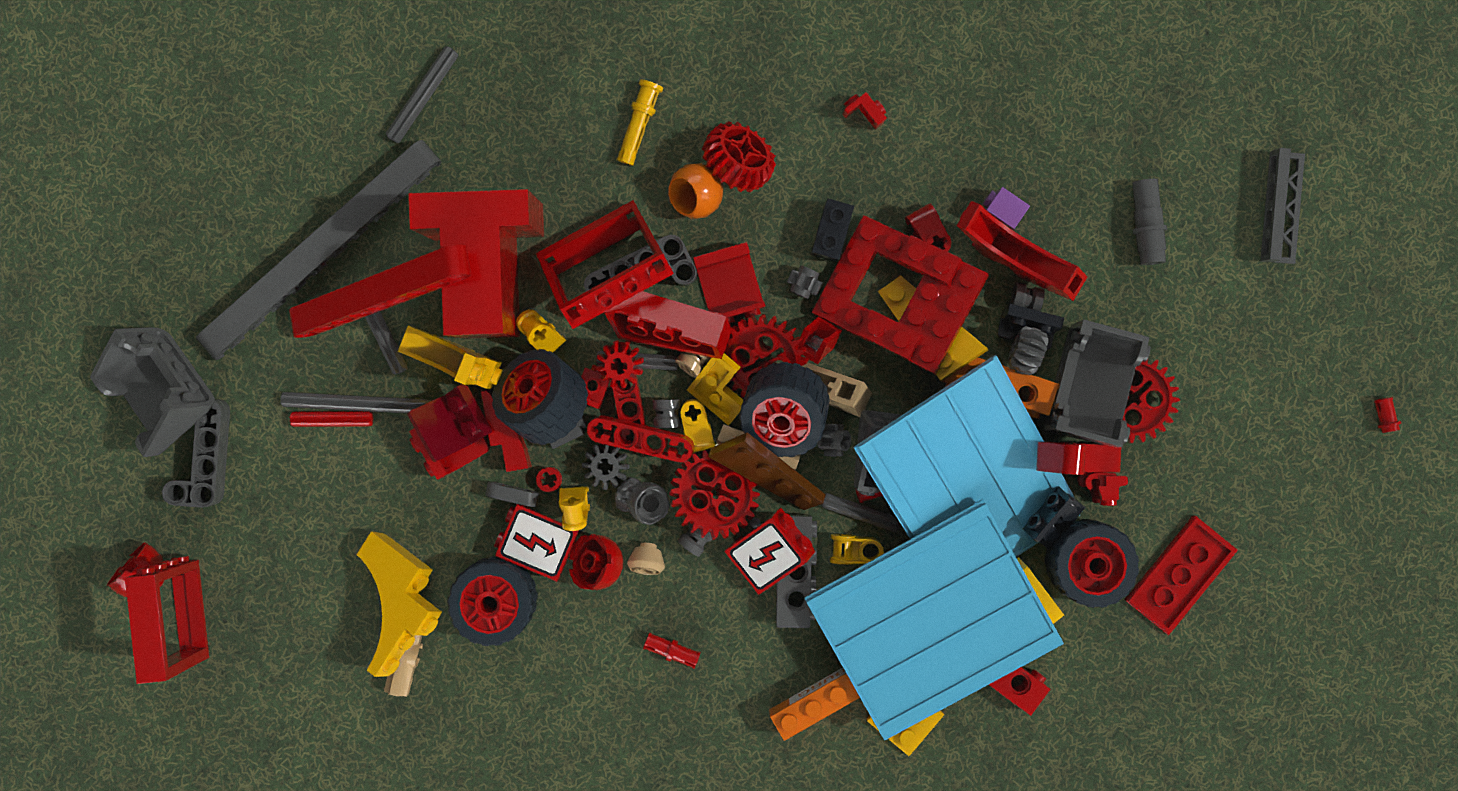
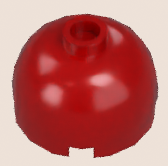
M596 534L583 535L574 543L570 552L569 560H573V569H569L570 576L573 582L581 589H605L614 584L622 572V552L619 546L609 537Z
M145 542L130 555L132 557L123 566H119L107 583L111 590L123 597H127L126 577L137 574L136 569L147 568L148 565L159 564L161 561H164L162 555L153 546ZM164 581L159 582L160 587L162 586Z

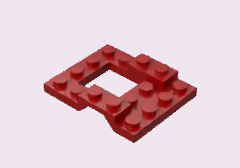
M863 215L812 313L936 375L989 275L987 272L963 262L961 258L912 235H905ZM876 254L923 275L899 322L851 301Z

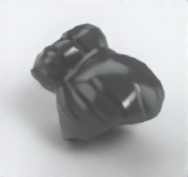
M629 477V479L621 483L615 494L617 509L622 512H629L635 520L642 524H654L668 513V495L664 488L651 482L641 483L638 479Z

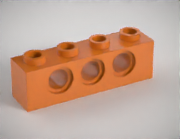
M976 358L942 382L946 383V387L965 375L969 369L976 368L986 360ZM1003 366L1017 394L1023 386L1029 389L1030 396L1026 401H1022L1030 417L1039 419L1040 415L1049 416L1059 384L1033 375L1020 374L1009 367Z

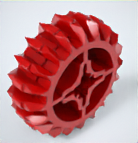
M730 121L725 124L720 123L707 135L702 148L704 151L702 158L707 161L706 168L713 170L712 176H718L721 179L720 184L725 182L729 185L730 189L736 187L739 192L746 190L750 193L755 189L758 190L760 187H763L772 177L774 167L776 166L774 162L775 154L770 152L772 146L765 143L766 138H761L757 131L753 132L750 130L749 125L742 127L739 122L735 124Z

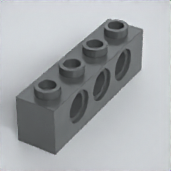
M789 514L793 518L795 526L812 543V537H817V521H812L811 514ZM814 548L815 552L808 562L802 565L804 567L802 575L793 577L789 574L776 583V627L810 628V620H815L804 597L816 591V576H811V565H816L817 560L816 548ZM794 591H799L804 595L803 600L799 604H792L788 600L789 595Z

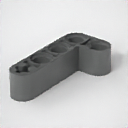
M667 235L657 240L656 242L674 273L672 275L674 281L680 286H689L694 283L697 278L696 267L680 237ZM671 241L677 242L680 245L679 252L673 256L666 254L664 251L665 245ZM649 245L589 274L584 281L585 291L591 289L594 285V279H598L600 282L608 279L605 273L609 272L610 278H612L620 266L630 268L639 263L640 258L644 254L654 255ZM682 266H688L692 270L691 278L686 281L680 280L677 277V270Z
M215 399L211 408L217 409L216 415L210 413L209 410L195 423L191 479L173 480L165 484L162 490V497L168 504L203 508L216 505L223 499L230 421V407L224 400ZM208 423L217 424L216 426L208 427ZM210 432H212L216 437V441L213 446L208 442V435ZM208 459L214 465L212 473H209L206 469ZM178 485L184 490L182 498L178 497L176 493ZM206 487L212 493L209 501L204 497L203 493Z

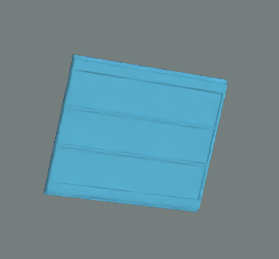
M996 355L853 447L910 539L983 499L1015 557L1038 543L1023 530V527L1027 524L1029 518L1045 503L1046 498L1058 486L1074 497L1062 474L1036 471L1037 442L1044 441Z
M983 499L804 597L884 740L1064 644Z

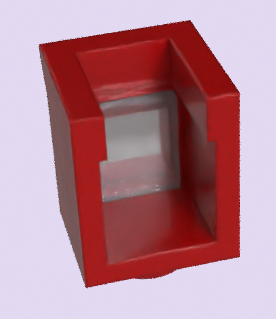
M821 317L816 318L804 328L800 336L803 339L798 344L799 347H807L806 352L802 355L818 365L834 349L842 330Z

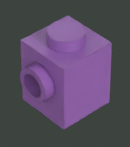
M1003 187L996 192L992 190L983 202V205L986 206L985 209L1012 230L1016 228L1030 205Z

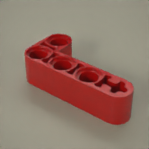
M1037 442L1036 471L1084 475V472H1120L1122 447L1117 448L1099 443Z

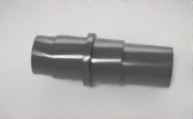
M1158 179L1135 181L1132 183L1135 205V229H1133V234L1136 235L1140 265L1165 263V231H1167V225H1164Z

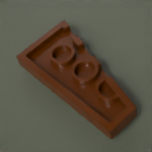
M748 432L712 447L709 452V458L803 510L821 505L824 502L826 494Z

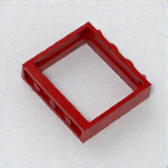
M634 200L536 253L557 304L572 329L674 274ZM634 212L635 216L628 219L626 215ZM641 230L654 255L569 301L558 274ZM553 256L554 259H555L554 261L548 263V262L545 260V259H547V258Z
M189 556L171 558V560L161 561L159 564L148 565L147 568L136 569L137 574L125 578L137 684L167 681L210 658L199 560L189 561ZM172 578L180 650L167 656L159 582Z

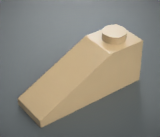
M810 363L802 365L805 368L811 369L826 385L830 406L858 417L861 416V412L865 410L872 394L864 382Z

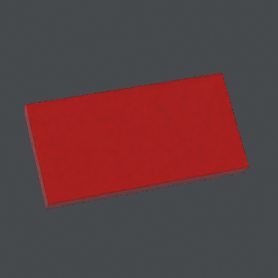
M1193 515L1125 598V601L1164 633L1170 635L1238 550L1197 516Z

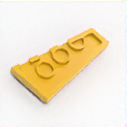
M899 276L880 289L878 293L899 321L916 288L902 276ZM961 327L936 374L941 382L984 354L988 351V348Z

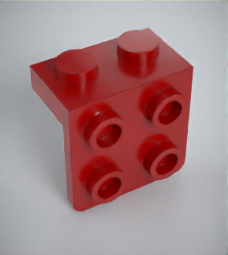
M415 428L409 431L412 436L410 442L416 452L422 453L426 460L424 466L431 477L435 476L437 480L446 477L486 454L490 449L486 439L482 438L445 458L433 462Z

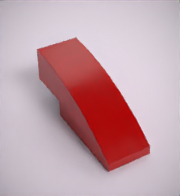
M491 390L481 391L485 418L492 430V433L488 434L490 446L502 445L506 472L532 467L523 437L501 422L495 415V410L492 407L493 392Z

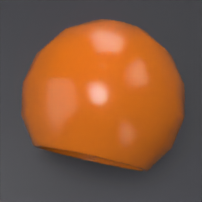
M702 163L684 165L671 178L668 191L670 202L674 209L690 219L705 218L718 209L722 201L724 188L723 183L720 184L721 179L718 176H712L713 170L706 168V165Z

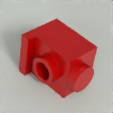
M592 365L591 369L584 368L581 378L585 381L586 389L588 390L587 405L599 409L610 385L611 378L609 377L607 380L602 381L601 376L606 371H597L596 365ZM591 380H595L598 384L595 391H591L588 388V383Z

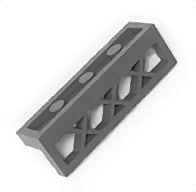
M1278 148L1270 152L1261 262L1295 264L1305 154L1291 153L1289 148ZM1290 159L1297 160L1296 172L1289 177ZM1289 185V187L1294 191V197L1286 205L1287 189ZM1286 212L1292 220L1291 226L1284 232ZM1283 240L1289 246L1288 258L1282 257Z

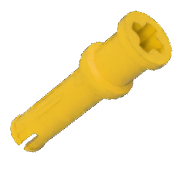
M643 79L639 81L641 87L636 102H632L631 105L633 110L632 118L616 159L631 166L634 165L649 118L655 115L656 110L654 106L657 97L664 89L658 84Z

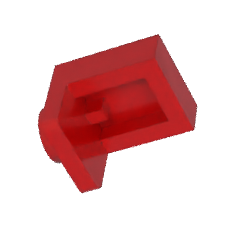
M867 92L860 97L858 94H855L844 104L846 108L842 115L845 118L859 108L875 130L887 119L885 116L886 110L878 100L873 101Z

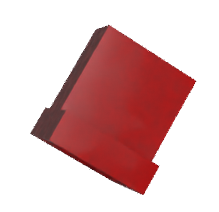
M528 189L409 193V221L411 230L434 241L440 240V248L457 244L466 245L472 276L442 288L443 335L464 339L520 337V330L516 326V319L519 316L517 238L544 237L543 204Z

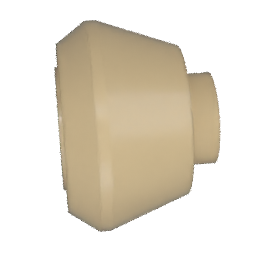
M641 543L640 547H635L627 561L630 570L639 574L658 575L665 569L662 552L657 549V545L652 543Z

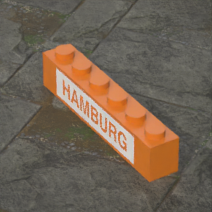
M841 668L769 709L770 718L785 741L859 699L860 696L844 668Z

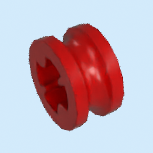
M554 467L542 469L536 477L537 486L544 492L555 491L562 483L561 473ZM545 472H548L549 475L555 474L557 480L553 481L556 483L553 487L542 483V479L545 478L543 476Z

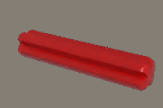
M371 411L291 412L290 425L292 427L372 426L373 413Z

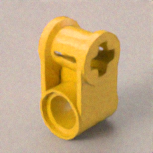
M533 309L523 311L516 319L517 328L527 337L528 342L536 350L545 349L553 353L566 341L565 337L561 336L550 322L548 323Z
M697 399L687 400L681 408L683 433L693 440L695 445L693 453L711 449L715 446L705 406ZM690 405H694L695 409L701 410L697 414L696 419H692L691 415H686L685 413L689 411Z
M588 486L560 488L559 506L563 513L562 528L564 530L577 531L586 527L588 511H590V504H588L587 499Z
M831 534L833 557L830 558V563L847 565L866 564L884 554L883 547L876 538L850 534ZM844 543V553L842 555V544ZM867 544H875L878 547V552L873 557H866L863 554V548Z

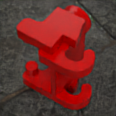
M1084 472V475H1078L1077 482L1080 487L1086 486L1090 490L1093 503H1100L1103 506L1117 505V500H1119V488L1128 484V477L1124 475L1117 476L1115 473Z

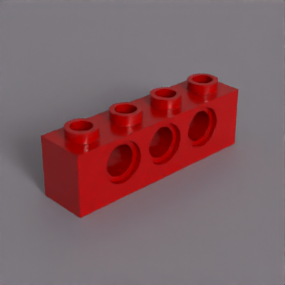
M1023 667L989 684V686L1030 716L1051 690L1044 683L1047 678L1035 669L1029 672ZM1023 675V682L1019 686L1014 687L1011 685V681L1015 676Z

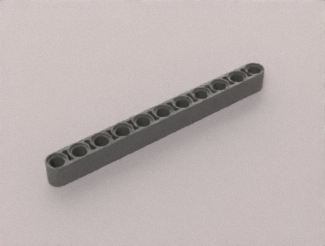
M423 140L414 143L202 330L196 337V340L215 361L225 356L223 353L229 348L233 349L245 338L243 335L250 329L252 331L266 320L264 317L272 311L274 313L286 302V297L291 293L294 295L306 284V280L311 275H317L327 266L326 262L332 257L336 258L348 247L347 243L353 238L356 240L369 229L367 226L373 220L375 222L378 221L389 211L388 207L394 202L397 204L409 193L408 190L414 184L418 185L429 176V171L433 167H439L441 160Z

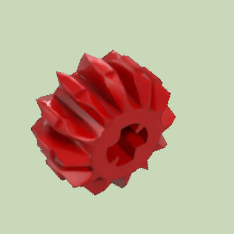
M614 340L613 349L606 344L603 347L605 354L597 355V359L603 363L597 365L596 370L606 371L601 376L602 381L607 380L609 377L612 378L610 387H615L617 380H620V386L626 388L627 379L635 384L637 378L634 374L642 375L643 369L636 365L642 364L644 358H634L639 352V348L636 347L630 352L628 350L630 346L629 341H626L623 348H620L619 341ZM617 358H620L622 363L626 362L627 365L624 366L623 370H620L619 366H614Z

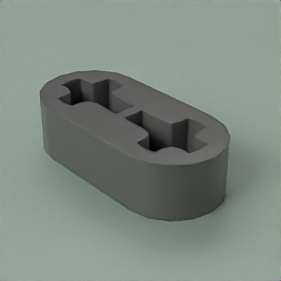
M488 481L485 495L499 500L536 507L539 492Z

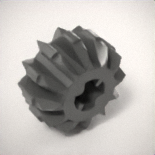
M1025 326L1019 330L1009 352V368L1020 374L1032 375L1037 372L1047 350L1049 342L1047 334L1034 327Z
M604 444V452H602L598 445L593 446L597 456L590 452L585 454L592 461V463L585 462L582 464L583 468H591V471L584 475L585 478L588 479L594 475L596 477L592 482L594 487L602 480L603 490L608 489L609 480L615 488L618 487L619 482L615 476L622 480L627 478V475L621 472L620 469L627 470L630 468V464H621L620 461L626 459L628 455L624 453L618 457L616 455L620 450L618 447H614L612 452H609L610 446ZM603 459H608V463L613 464V470L609 469V473H604V469L599 468V462L603 463Z

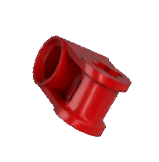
M929 203L905 217L907 225L911 224L914 230L912 233L914 237L929 244H932L934 239L936 242L942 241L943 245L940 249L949 251L951 247L950 236L932 204Z

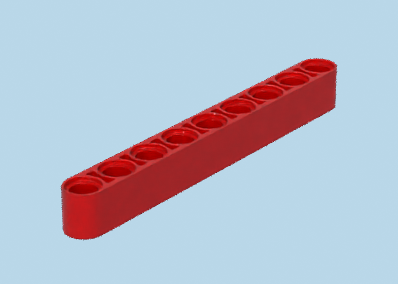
M457 244L440 248L290 308L289 313L293 336L295 338L314 336L471 277L466 245Z

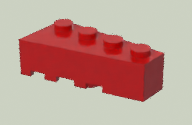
M644 291L604 312L619 339L722 359L732 331L727 317L721 313L706 311Z

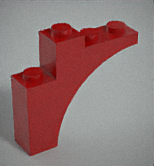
M971 201L967 209L961 214L957 227L973 241L972 246L981 255L1009 267L1018 277L1074 301L1087 279L1086 274L1077 265L1063 260L1025 239L996 219L982 205Z

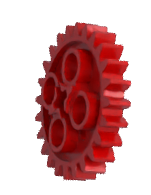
M762 314L758 321L754 315H751L748 318V323L742 319L738 322V327L735 325L731 327L732 331L724 353L741 367L730 380H733L735 383L731 389L732 391L738 388L742 389L741 398L745 396L754 373H757L760 369L773 363L777 364V360L792 364L797 363L800 366L807 364L809 358L801 356L806 352L807 347H799L798 345L803 337L794 338L792 335L796 328L794 327L787 331L785 329L787 325L786 320L778 325L776 316H773L767 322L765 314ZM763 336L771 338L773 341L772 347L767 346L763 342ZM778 348L784 349L783 352L773 355L768 361H762L748 371L743 370V367L755 363L759 357L764 358ZM740 349L747 350L750 354V359L744 358L740 353Z
M1147 359L1146 362L1142 361L1135 368V373L1140 377V383L1138 386H1131L1129 394L1137 392L1147 381H1150L1152 384L1136 398L1138 404L1132 403L1125 408L1123 420H1125L1126 412L1130 410L1136 412L1139 417L1136 425L1132 426L1127 423V427H1130L1129 443L1134 442L1135 436H1138L1141 443L1145 442L1146 433L1152 439L1156 438L1155 429L1163 433L1166 429L1162 423L1171 424L1174 422L1168 416L1169 413H1178V410L1172 407V403L1179 402L1180 398L1173 397L1172 393L1179 390V387H1170L1169 383L1175 377L1166 378L1164 376L1168 369L1167 367L1161 370L1157 369L1159 360L1148 364ZM1148 392H1154L1159 396L1160 401L1156 407L1150 406L1146 402Z
M706 450L702 451L701 459L694 453L691 456V463L685 461L681 464L683 469L678 468L675 472L679 478H673L670 483L677 488L672 489L669 495L677 497L670 505L671 507H679L675 517H685L681 524L682 526L690 523L692 524L690 533L700 529L701 538H704L710 532L712 540H715L719 532L726 539L729 536V530L736 535L739 532L738 525L741 528H745L748 525L746 519L752 520L755 516L750 510H756L759 504L752 501L760 496V493L752 491L758 484L750 482L744 476L709 458ZM699 473H707L711 478V482H703L699 478ZM731 480L735 482L737 490L732 491L728 489L725 481ZM691 486H695L699 490H693ZM712 489L717 491V499L713 498ZM692 498L701 499L704 503V508L694 507ZM731 498L737 499L738 502L735 503ZM718 506L727 507L730 511V516H722L719 513Z

